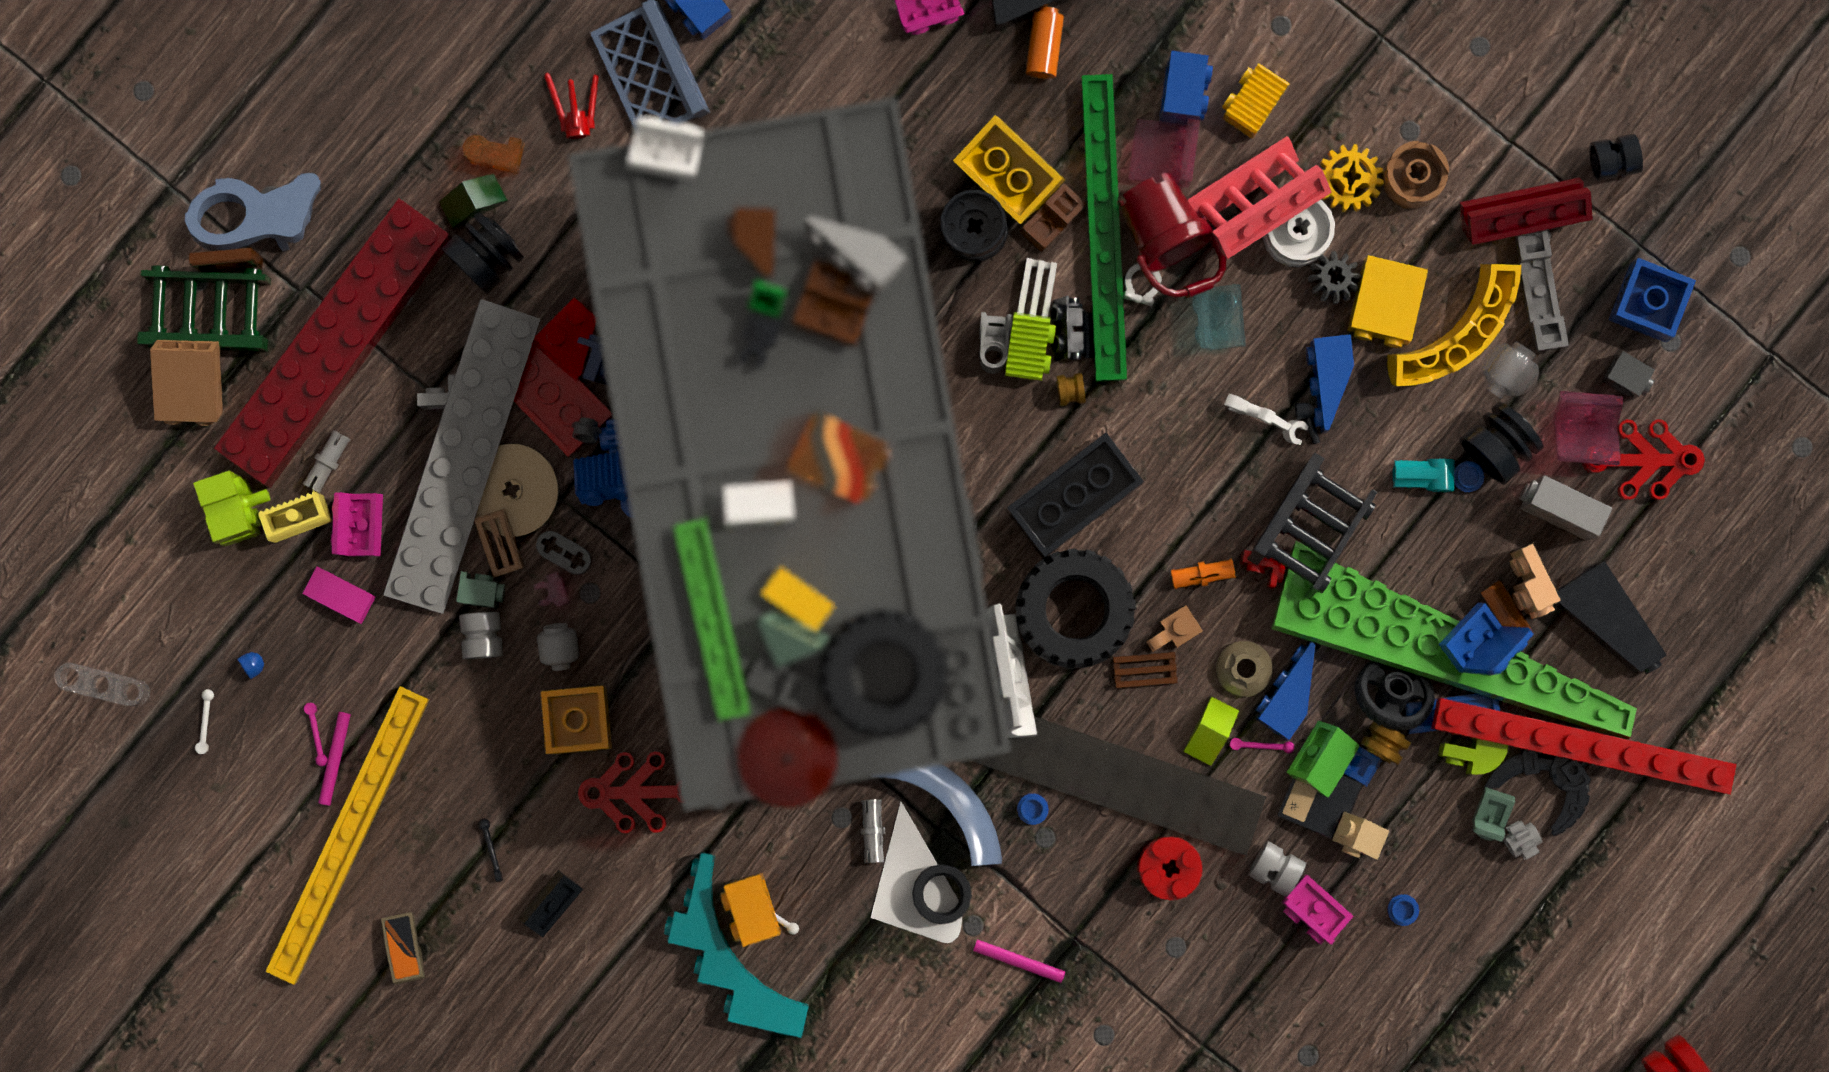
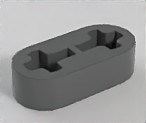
M546 531L538 537L536 542L537 551L547 560L575 575H582L591 568L592 557L590 553L578 544L554 531ZM553 537L557 538L555 544L563 549L562 553L559 554L554 550H551L548 554L545 553L546 546L543 545L544 540H552ZM567 552L578 556L580 552L583 553L582 559L586 562L583 567L577 566L576 569H573V562L565 557Z

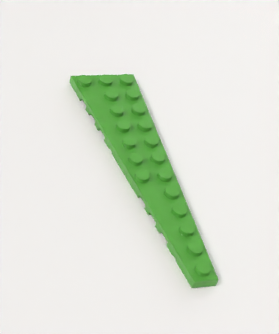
M1297 541L1293 544L1290 555L1319 573L1327 559ZM1335 563L1328 574L1332 580L1322 594L1317 591L1311 599H1308L1305 595L1312 584L1288 568L1286 570L1271 628L1273 630L1627 740L1631 737L1637 708L1598 689H1593L1576 678L1570 679L1556 672L1557 669L1547 664L1542 665L1528 658L1529 655L1521 651L1516 653L1508 662L1507 668L1497 675L1459 672L1439 644L1460 621L1428 605H1422L1405 594H1397L1387 589V585L1377 580L1373 582L1359 575L1358 571Z

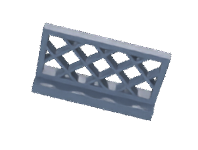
M648 0L642 3V7L590 32L634 129L636 119L638 117L643 118L644 112L659 116V120L664 122V119L670 120L668 123L676 125L684 124L696 117L701 118L710 113L659 2ZM643 16L647 25L643 37L628 33L631 22ZM624 25L623 31L617 29ZM611 31L621 34L616 51L605 48L601 36ZM650 33L654 41L648 40ZM626 37L641 41L635 58L621 53ZM646 43L658 48L659 56L655 65L641 60ZM608 53L614 55L612 61H611V59H610ZM619 57L634 62L628 79L619 76L615 70ZM662 61H664L667 69L661 67ZM639 64L654 69L648 86L633 81ZM659 71L670 74L672 82L668 93L653 88ZM620 80L627 82L625 89ZM632 84L647 89L641 106L631 103L628 98ZM675 88L679 96L673 95ZM652 91L667 96L661 113L646 108ZM672 98L682 101L687 111L686 114L676 119L666 115ZM633 108L639 109L638 115H636Z

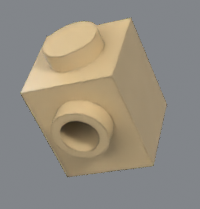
M1344 812L1332 840L1343 845L1342 852L1356 858L1364 854L1378 860L1389 830L1366 819Z

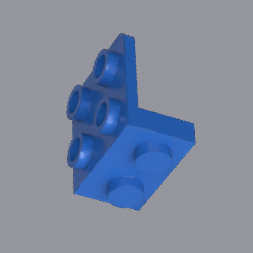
M1477 603L1440 642L1439 646L1459 672L1497 675L1507 668L1508 662L1516 653L1522 651L1527 646V641L1533 636V632L1530 628L1502 626L1486 603Z

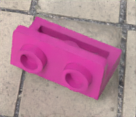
M894 0L902 28L906 33L911 32L912 35L924 33L929 30V26L937 23L941 25L958 21V16L964 15L959 0Z
M334 493L332 505L333 529L331 535L332 554L348 557L381 556L383 494Z
M1307 874L1296 884L1290 895L1281 901L1286 906L1283 912L1296 924L1300 920L1310 928L1307 934L1320 945L1324 941L1332 945L1335 941L1334 938L1354 917Z

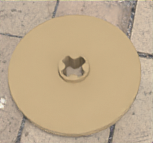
M519 444L499 445L475 518L505 508L514 537L527 535L539 529L551 517L558 501L559 486L552 465L541 453L530 447ZM509 482L520 487V490L516 492L517 497L515 499L511 495L506 496L504 493L508 489L507 483ZM499 517L495 518L501 536H505ZM489 521L484 522L485 528L492 532Z

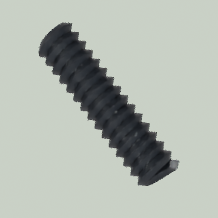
M1083 310V326L1081 331L1083 332L1084 354L1082 356L1093 358L1092 312Z

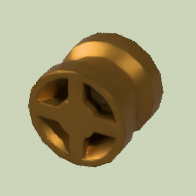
M1075 373L1073 377L1068 378L1064 375L1057 376L1060 406H1067L1069 402L1075 401L1078 404L1085 403L1082 373Z

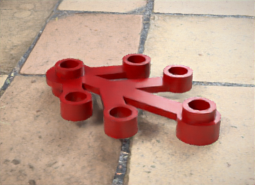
M1626 419L1618 424L1617 433L1621 438L1627 439L1642 454H1607L1601 448H1592L1584 453L1582 465L1589 473H1599L1605 470L1606 467H1642L1629 481L1622 483L1618 487V495L1623 500L1634 499L1638 495L1639 488L1660 467H1673L1661 481L1654 482L1649 487L1650 497L1654 500H1662L1669 495L1670 488L1683 475L1691 476L1700 472L1704 466L1705 458L1703 452L1697 446H1683L1668 431L1667 423L1664 420L1657 419L1648 425V434L1654 439H1659L1673 453L1660 454L1637 431L1636 423L1633 420ZM1623 424H1629L1632 427L1630 435L1622 431ZM1654 424L1662 426L1663 432L1661 435L1653 431ZM1594 454L1599 455L1602 459L1599 466L1594 465L1592 462ZM1687 454L1694 457L1693 465L1685 463V456ZM1625 485L1632 487L1633 494L1631 496L1624 494L1623 488ZM1656 485L1663 487L1664 494L1662 496L1655 494L1654 488Z
M657 751L651 752L647 756L646 762L622 787L609 786L622 771H628L634 766V757L628 752L618 754L615 763L599 779L589 778L580 785L578 790L580 802L590 809L600 808L616 823V827L621 833L632 832L635 828V820L630 815H623L609 799H623L647 822L649 830L654 833L662 832L666 828V819L663 815L656 814L641 799L677 798L679 802L683 803L679 782L677 785L641 786L655 770L662 769L666 763L665 756ZM624 755L628 756L631 761L630 765L625 768L619 764V759ZM653 755L661 757L662 762L660 766L654 767L651 765L650 759ZM592 787H596L600 791L599 797L595 800L591 799L588 794ZM659 817L662 820L663 824L660 829H654L651 826L653 818ZM623 818L630 819V829L623 830L621 828L620 821Z

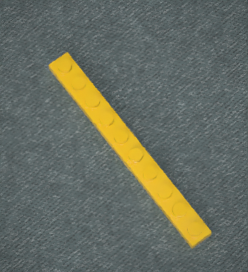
M402 686L399 687L265 972L293 985L297 983L430 699Z

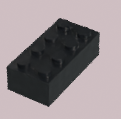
M1105 433L1008 506L1006 512L1042 559H1045L1139 488L1144 481L1109 435Z

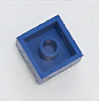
M1171 51L1166 65L1159 124L1195 129L1198 121L1204 120V115L1207 113L1209 96L1203 94L1204 90H1208V85L1211 83L1213 70L1212 65H1207L1209 55Z
M1637 258L1628 267L1609 321L1666 343L1676 335L1696 280Z

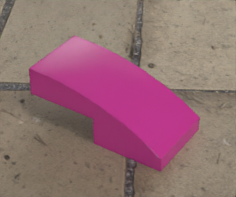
M318 566L302 593L360 624L364 621L376 596Z

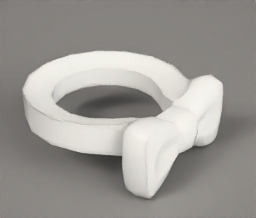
M1135 264L1128 270L1125 276L1124 284L1126 291L1123 292V298L1152 306L1154 304L1153 297L1158 293L1156 289L1153 288L1144 296L1135 294L1131 277L1136 271L1141 270L1139 265ZM1159 271L1152 273L1157 281L1161 283L1162 279Z

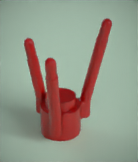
M545 73L544 77L560 121L561 132H566L567 139L589 137L590 129H595L594 113L598 75H593L587 117H585V111H578L574 82L572 79L568 80L571 112L566 113V119L549 73Z

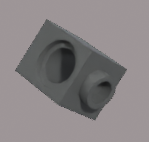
M1622 351L1615 356L1601 381L1634 400L1641 394L1645 396L1654 383L1651 376L1655 369Z

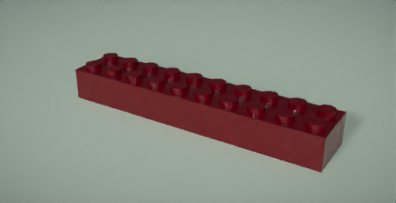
M398 198L214 449L263 485L271 488L442 257L444 251L441 247L451 238L450 234Z

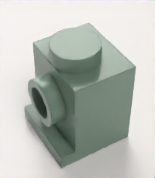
M461 571L457 603L497 609L498 602L503 603L505 584L493 582L494 576L475 574V578L470 579V573Z

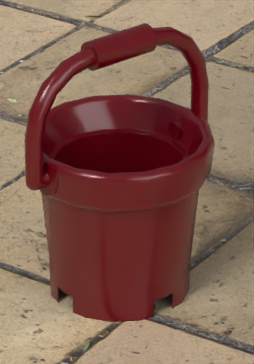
M1171 173L1161 174L1164 179L1163 182L1156 184L1153 177L1123 194L1126 203L1118 200L1117 204L1124 215L1139 250L1136 261L1148 282L1163 295L1175 298H1190L1213 289L1214 285L1221 281L1226 271V257L1222 254L1208 222L1204 218H1199L1176 184ZM1209 242L1212 243L1219 259V267L1215 276L1184 286L1180 290L1165 287L1152 274L1190 257Z

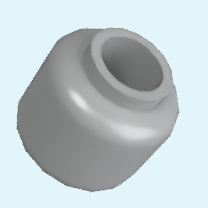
M555 623L546 625L537 636L539 659L541 663L551 666L552 670L569 669L570 663L578 659L580 653L577 633L574 629L568 628V624Z

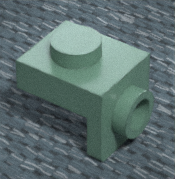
M1485 787L1472 819L1473 832L1488 841H1493L1494 839L1503 841L1505 826L1515 804V796Z

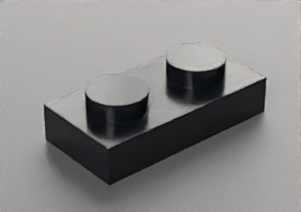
M558 870L518 919L531 930L544 937L583 891V888Z

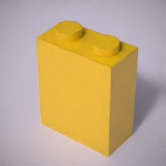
M1368 255L1363 261L1361 279L1358 282L1359 289L1355 295L1347 331L1353 332L1354 337L1361 340L1372 341L1373 337L1384 340V345L1394 348H1402V345H1408L1412 341L1428 269Z

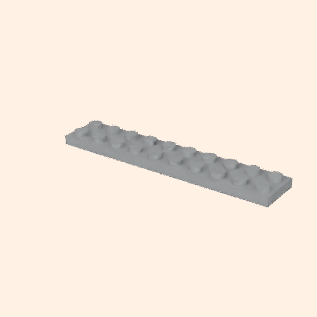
M480 299L383 592L384 596L441 614L444 613L540 318Z

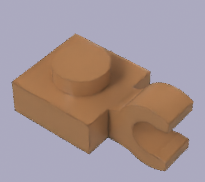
M1187 605L1160 621L1159 624L1164 631L1146 641L1152 652L1170 641L1175 648H1178L1203 630Z

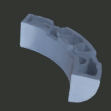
M937 765L875 776L909 782L926 790L940 800L955 817L963 831L972 866L1002 863L1000 844L990 815L972 788L948 767Z

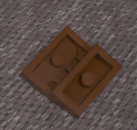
M816 259L792 326L855 349L874 294L871 291L869 293L863 291L855 282V277L846 269L842 271L833 264Z

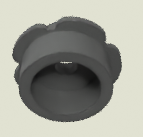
M580 418L579 422L572 423L574 428L572 436L580 442L596 443L599 434H602V430L598 427V422L593 419Z

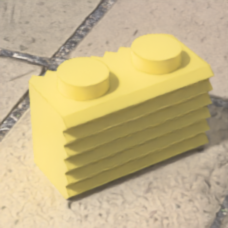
M315 491L312 494L307 493L306 497L301 495L300 499L295 497L294 501L289 500L288 503L278 504L276 508L273 506L270 510L266 508L265 512L260 511L258 514L268 541L273 543L333 522L324 496Z

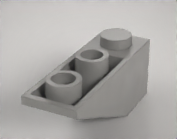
M810 216L806 219L804 233L809 243L817 249L822 248L830 255L833 264L840 270L844 271L846 269L853 275L855 282L863 291L867 293L871 291L878 298L905 270L907 258L883 236Z

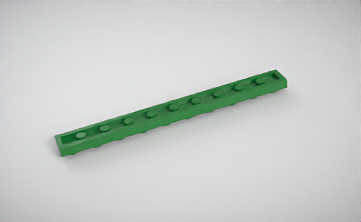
M1113 74L1082 75L1095 381H1126L1127 365L1119 206L1117 204L1119 198Z

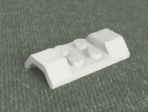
M993 605L986 610L995 663L998 665L1000 677H998L1000 692L1003 698H1005L1002 700L1008 737L1036 736L1037 730L1016 615H1003L1002 605Z

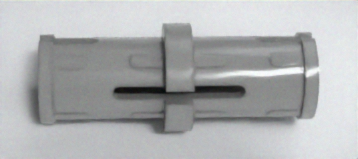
M333 430L322 452L316 454V462L302 484L309 488L312 487L313 490L320 493L332 469H337L338 464L336 462L351 439L344 435L341 436L340 433Z
M881 799L862 800L863 828L861 829V835L864 836V863L884 862L883 834H885V828H882Z

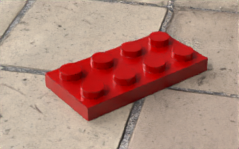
M532 343L514 402L570 458L585 444L573 438L574 428L572 423L579 422L580 418H590L598 422V427L601 428L606 423V420L613 416V413L580 380L576 382Z

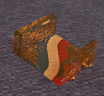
M815 409L787 470L859 504L862 498L867 501L869 500L876 485V482L872 481L871 478L876 468L883 471L891 453L885 450L888 443L880 441Z

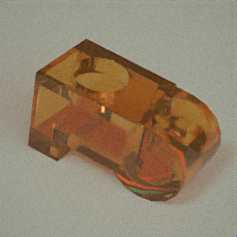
M472 135L464 141L463 152L467 159L476 166L519 174L525 144L522 139L510 137L509 143L506 145L487 141L481 135Z

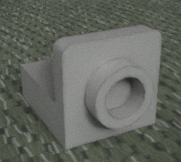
M448 374V393H444V388H426V393H417V406L421 409H444L455 374Z

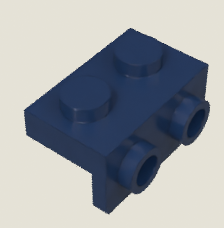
M590 334L589 339L578 337L577 343L592 348L583 378L609 386L601 338Z

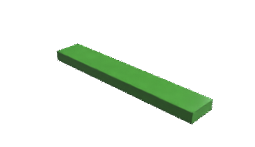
M706 519L675 525L673 529L717 719L721 721L751 714Z

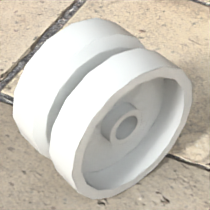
M1319 200L1263 236L1267 251L1276 261L1286 266L1303 267L1314 263L1320 255L1325 253L1334 237L1335 221L1332 212L1322 200ZM1294 227L1301 228L1303 235H1301V232L1296 234L1293 231Z

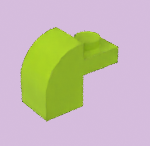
M1473 738L1471 748L1440 743L1438 756L1446 757L1445 763L1464 767V762L1466 761L1468 762L1466 774L1480 775L1495 770L1503 762L1508 746Z

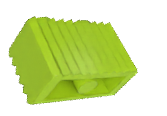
M1014 312L1005 376L1042 381L1043 374H1049L1051 356L1046 355L1047 343L1053 344L1056 325H1050V317Z

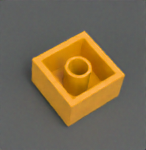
M606 686L541 691L546 754L612 749Z
M763 873L724 886L725 892H722L720 895L725 911L731 910L735 922H732L730 927L735 942L741 940L744 947L780 935L781 929Z

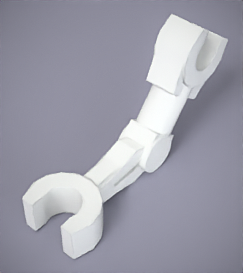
M1230 393L1224 403L1225 406L1229 407V410L1235 413L1254 417L1266 424H1272L1282 429L1283 436L1288 443L1301 445L1302 441L1295 437L1294 432L1296 428L1307 430L1309 427L1303 421L1290 420L1286 422L1276 416L1274 411L1251 404Z

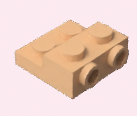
M1531 544L1510 553L1513 558L1510 561L1512 570L1517 577H1522L1524 581L1513 586L1516 593L1512 594L1518 609L1520 611L1524 610L1526 615H1530L1531 619L1539 618L1554 611L1555 609L1552 604L1561 600L1534 545Z

